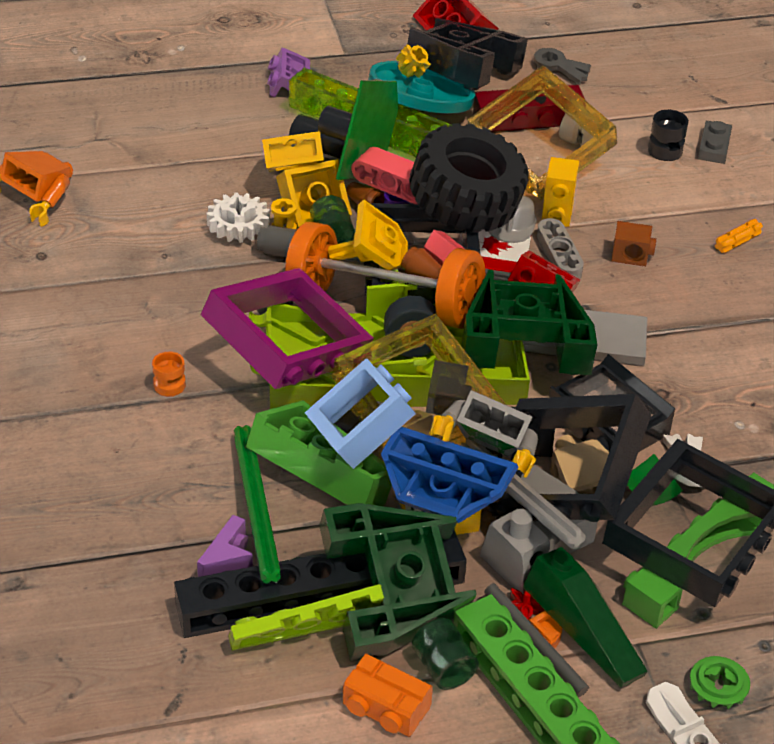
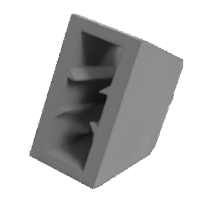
M516 509L489 525L480 556L513 589L524 594L526 590L523 588V585L538 556L550 552V541L532 523L533 516L528 510Z

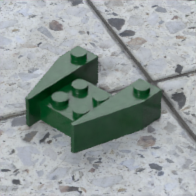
M488 270L465 317L461 344L462 367L495 369L499 340H522L538 343H555L559 373L591 375L598 346L595 325L562 276L556 274L554 284L494 280V270Z
M363 503L325 508L323 510L319 528L326 558L365 553L372 585L380 584L384 596L380 606L347 612L342 628L350 662L361 660L365 653L372 657L388 655L452 620L456 610L473 603L477 595L476 590L455 592L442 540L450 539L457 524L456 517Z

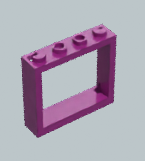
M300 268L212 289L200 314L274 389L291 384L295 385L300 381L317 378L322 374L332 371L336 372L354 364L358 365L365 356H368V349L374 339ZM294 301L335 342L287 356L244 313Z

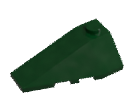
M563 547L538 556L523 588L620 688L644 677L647 673L645 665L600 589L587 571Z

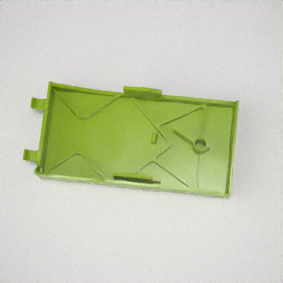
M393 283L367 286L366 313H349L374 338L368 349L369 354L364 357L363 361L367 358L375 368L382 364L395 379L390 385L394 387L399 383L412 398L407 402L410 407L451 406L457 400L466 401L471 390L504 405H517L519 399L528 398L530 377L522 340H499L495 369L462 367L461 344L464 329L444 326L442 324L441 341L433 351L425 356L403 357L396 354L388 346L383 324L385 312L393 302L399 298L406 297L408 290H417V285ZM281 303L267 307V311L262 315H255L252 311L249 312V319L257 327H266V335L287 356L335 342L300 307ZM354 364L344 367L339 371H332L322 374L317 378H310L300 381L295 385L291 384L279 389H274L269 384L270 409L302 400L312 407L358 365ZM250 365L251 371H252L253 373H255V374H259V373ZM378 384L363 397L362 408L370 406L375 401L384 402L389 396Z

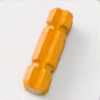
M751 219L745 224L717 237L714 246L721 253H726L761 234L763 225L757 219Z

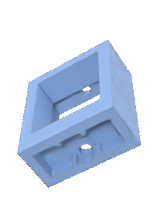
M367 358L305 412L330 445L352 469L359 465L416 414L407 404L412 399L399 383L392 387L390 383L395 380L382 364L375 368ZM379 384L389 398L344 437L334 423Z

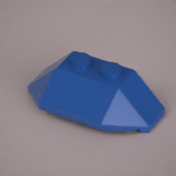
M400 427L391 435L381 452L399 503L427 513L456 517L457 523L462 522L501 498L519 468L517 463L455 443L442 441V439L405 427Z

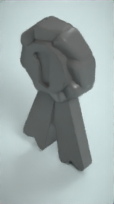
M542 48L534 54V62L537 68L543 69L546 72L560 71L579 85L581 81H587L588 73L591 69L590 64L566 59L563 52L554 48Z

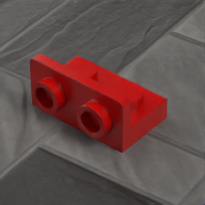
M529 250L520 256L508 281L554 284L555 275L559 274L573 292L578 286L580 279Z

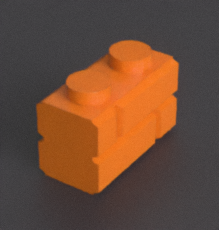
M365 653L357 664L356 669H353L344 682L343 704L356 716L362 717L366 715L378 721L390 733L400 732L411 737L419 722L422 721L430 709L433 686Z

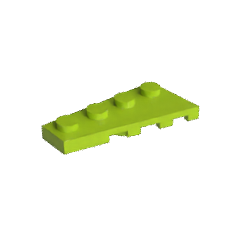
M374 585L293 609L279 610L272 615L261 618L254 616L242 618L236 621V625L230 628L228 637L231 650L342 627L348 611L381 605L384 599L381 585Z

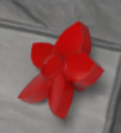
M511 588L510 596L513 599L511 602L528 620L532 618L533 614L538 615L545 611L527 591L523 594Z

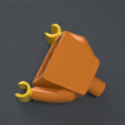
M43 151L5 152L3 164L0 166V181H4L36 202L42 201V203H37L30 207L31 222L39 217V225L41 227L47 225L49 222L47 210L49 207L53 208L70 185L69 178L73 174L71 164L69 162H62Z

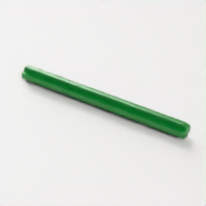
M248 425L244 427L237 426L234 429V439L260 576L264 583L268 584L271 581L276 583L281 578L280 565L257 453L246 447L251 427Z

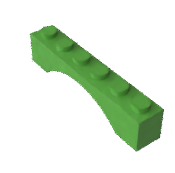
M753 472L749 476L774 489L772 483ZM720 497L712 504L710 510L705 515H698L684 533H677L670 540L667 547L694 561L711 546L728 539L751 535L763 519ZM643 567L639 571L634 570L626 578L623 585L625 593L622 605L657 629L678 610L683 589Z

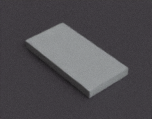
M585 310L595 325L598 344L595 360L603 361L609 354L619 363L645 365L647 317ZM523 341L525 352L557 356L555 343Z

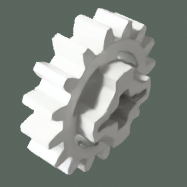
M234 193L231 198L225 194L222 201L214 199V205L208 206L207 226H209L210 232H217V238L226 236L227 242H231L233 238L237 239L239 243H242L245 238L253 241L254 235H258L260 227L267 228L270 222V209H267V203H260V197L250 199L248 193L243 197L238 193Z

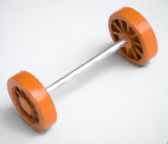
M311 221L305 222L293 235L287 251L285 271L297 268L302 269L325 292L329 288L336 270L435 288L436 314L440 323L444 326L464 329L466 314L485 278L483 258L479 252L474 250L454 249L446 257L438 279L330 259L328 247L336 245L338 242L334 230L327 224Z

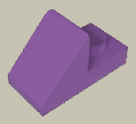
M235 515L231 516L198 560V577L222 573L228 570L253 567V555L245 550L248 544L245 519Z

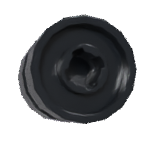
M671 109L661 110L654 114L651 128L652 133L648 145V152L652 157L662 161H675L682 156L689 122L686 115Z

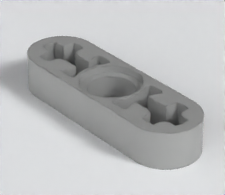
M552 218L541 220L538 224L537 240L548 261L581 279L584 262L563 223ZM555 248H560V249H564V250H566V251H565V252H559V251H555V250H553V249H555Z

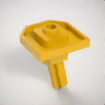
M363 200L358 204L354 240L329 246L328 254L330 259L337 261L358 257L361 263L373 260L385 270L392 271L401 268L402 259L408 251V241L398 223L366 200Z

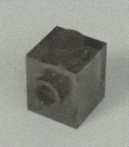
M435 360L426 413L442 416L455 401H466L472 389V386L465 385L468 366Z

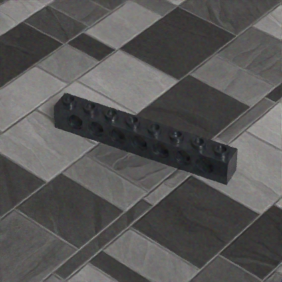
M453 530L450 539L442 540L453 584L458 585L465 582L467 559L456 532ZM322 553L280 561L281 578L276 583L273 581L268 584L264 583L261 580L259 566L174 581L175 605L183 637L189 638L230 630L231 626L236 625L235 622L242 618L252 616L261 618L272 615L279 610L293 609L371 587L373 585L365 553L327 559L326 554Z

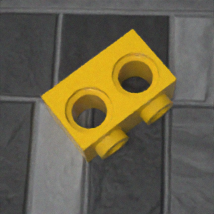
M550 158L541 220L547 218L557 219L565 227H570L579 167L578 160Z

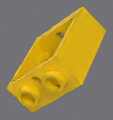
M320 131L262 140L266 169L269 172L289 170L324 162Z

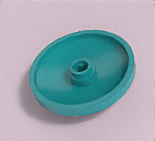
M399 61L380 62L373 65L370 69L368 80L397 81L398 104L433 113H460L469 110L473 105L474 90L465 89L463 84L454 82L429 69L420 78L415 75L409 78L403 75L398 69Z

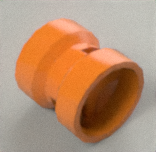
M172 351L156 355L152 360L153 383L156 393L166 397L179 395L186 387L184 358L182 355Z

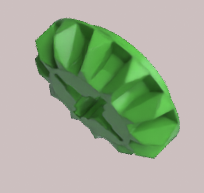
M710 656L699 660L692 667L690 690L697 692L699 701L707 700L711 702L712 708L718 704L724 705L728 710L735 703L742 705L750 690V678L740 664L726 657ZM719 675H722L723 687L718 690L715 687L716 679H719Z

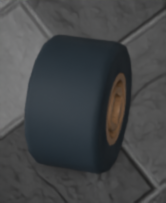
M406 296L393 302L385 312L383 323L388 346L396 354L407 358L422 357L433 351L441 341L442 327L437 317L435 306L431 301L421 296Z

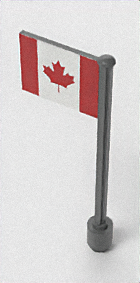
M268 225L267 228L260 227L257 238V250L263 251L265 255L286 258L289 244L297 230ZM483 229L478 234L480 254L485 264V276L488 270H494V280L508 281L520 256L529 251L531 236L523 242L507 243L497 240ZM461 233L458 243L463 247ZM358 257L347 259L360 262Z

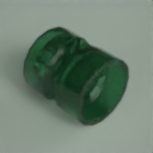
M330 195L319 198L313 203L310 209L312 222L329 225L335 232L338 244L354 239L355 229L343 199Z
M439 618L421 627L412 639V648L423 665H427L428 673L438 688L442 690H452L460 687L475 675L479 667L477 657L468 644L463 642L464 639L452 620L447 618Z

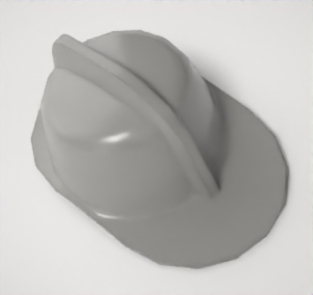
M523 195L514 217L504 226L488 231L490 235L497 240L507 243H518L529 239L537 222L533 201Z

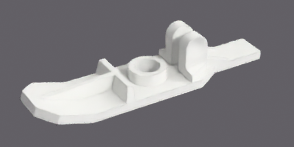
M664 682L649 689L646 704L656 722L673 744H695L696 742L720 744L705 726L704 718L702 716L698 717L689 706L678 686Z

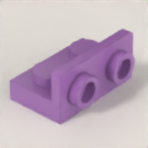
M282 47L277 56H272L268 65L270 76L267 84L270 85V96L275 97L281 87L286 88L291 93L306 96L310 90V59Z

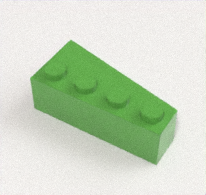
M304 400L256 413L246 445L248 449L347 505L363 503L384 506L386 504L392 484L385 463L371 453L352 469L307 417L305 412L311 406ZM336 426L337 429H338V430L342 433V435L345 437V436L347 435V433H345V432H344L343 430H341L338 426Z

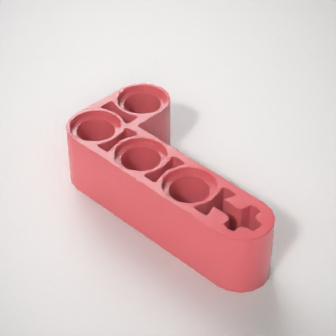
M370 147L352 164V173L358 181L410 203L417 204L411 192L409 181L414 164L413 161L378 147Z

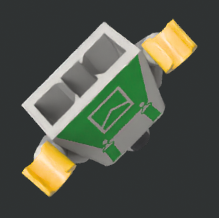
M471 390L466 401L457 400L442 416H434L429 432L430 436L433 434L443 436L442 441H449L453 427L458 424L463 436L473 442L505 456H510L517 451L511 462L517 463L518 470L523 472V477L525 478L528 477L536 462L534 454L538 436L533 430L528 428L532 419L530 415Z

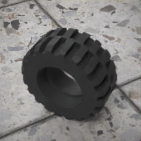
M452 123L449 127L443 125L431 131L420 144L409 178L410 189L420 208L424 207L426 214L431 218L436 217L439 219V223L445 226L447 224L455 226L456 230L463 231L468 229L470 232L479 233L483 229L485 232L495 230L497 227L504 226L514 217L529 181V171L527 164H525V159L521 153H517V147L512 142L508 143L502 135H495L490 132V129L485 127L480 129L473 124L461 126L460 123Z

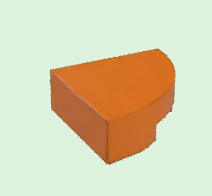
M543 611L529 619V621L555 649L561 640L563 628L546 611Z

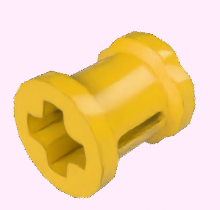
M285 198L273 201L271 212L274 215V222L271 225L283 227V224H286V228L297 230V224L294 222V215L297 212L296 203Z

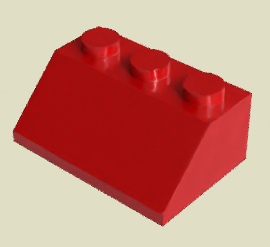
M426 0L412 15L425 30L434 28L435 18L495 30L499 29L471 0Z

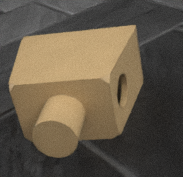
M571 435L560 437L555 443L556 450L552 456L551 475L576 490L579 494H595L609 452L598 440L591 439L576 443Z

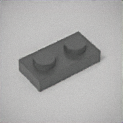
M706 120L698 156L699 160L725 164L732 130L731 124Z

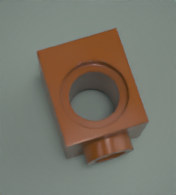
M617 221L611 262L646 267L648 255L654 256L657 238H651L652 226Z

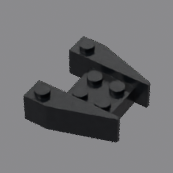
M435 18L434 28L422 31L411 27L407 44L411 48L419 45L428 53L427 61L431 63L427 69L454 82L463 84L465 89L478 90L490 83L492 67L496 68L498 73L510 75L522 69L528 38L505 31Z

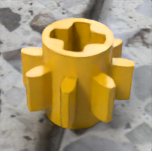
M407 44L396 57V60L399 61L398 69L408 78L414 75L420 78L431 65L427 61L428 53L419 45L411 48Z

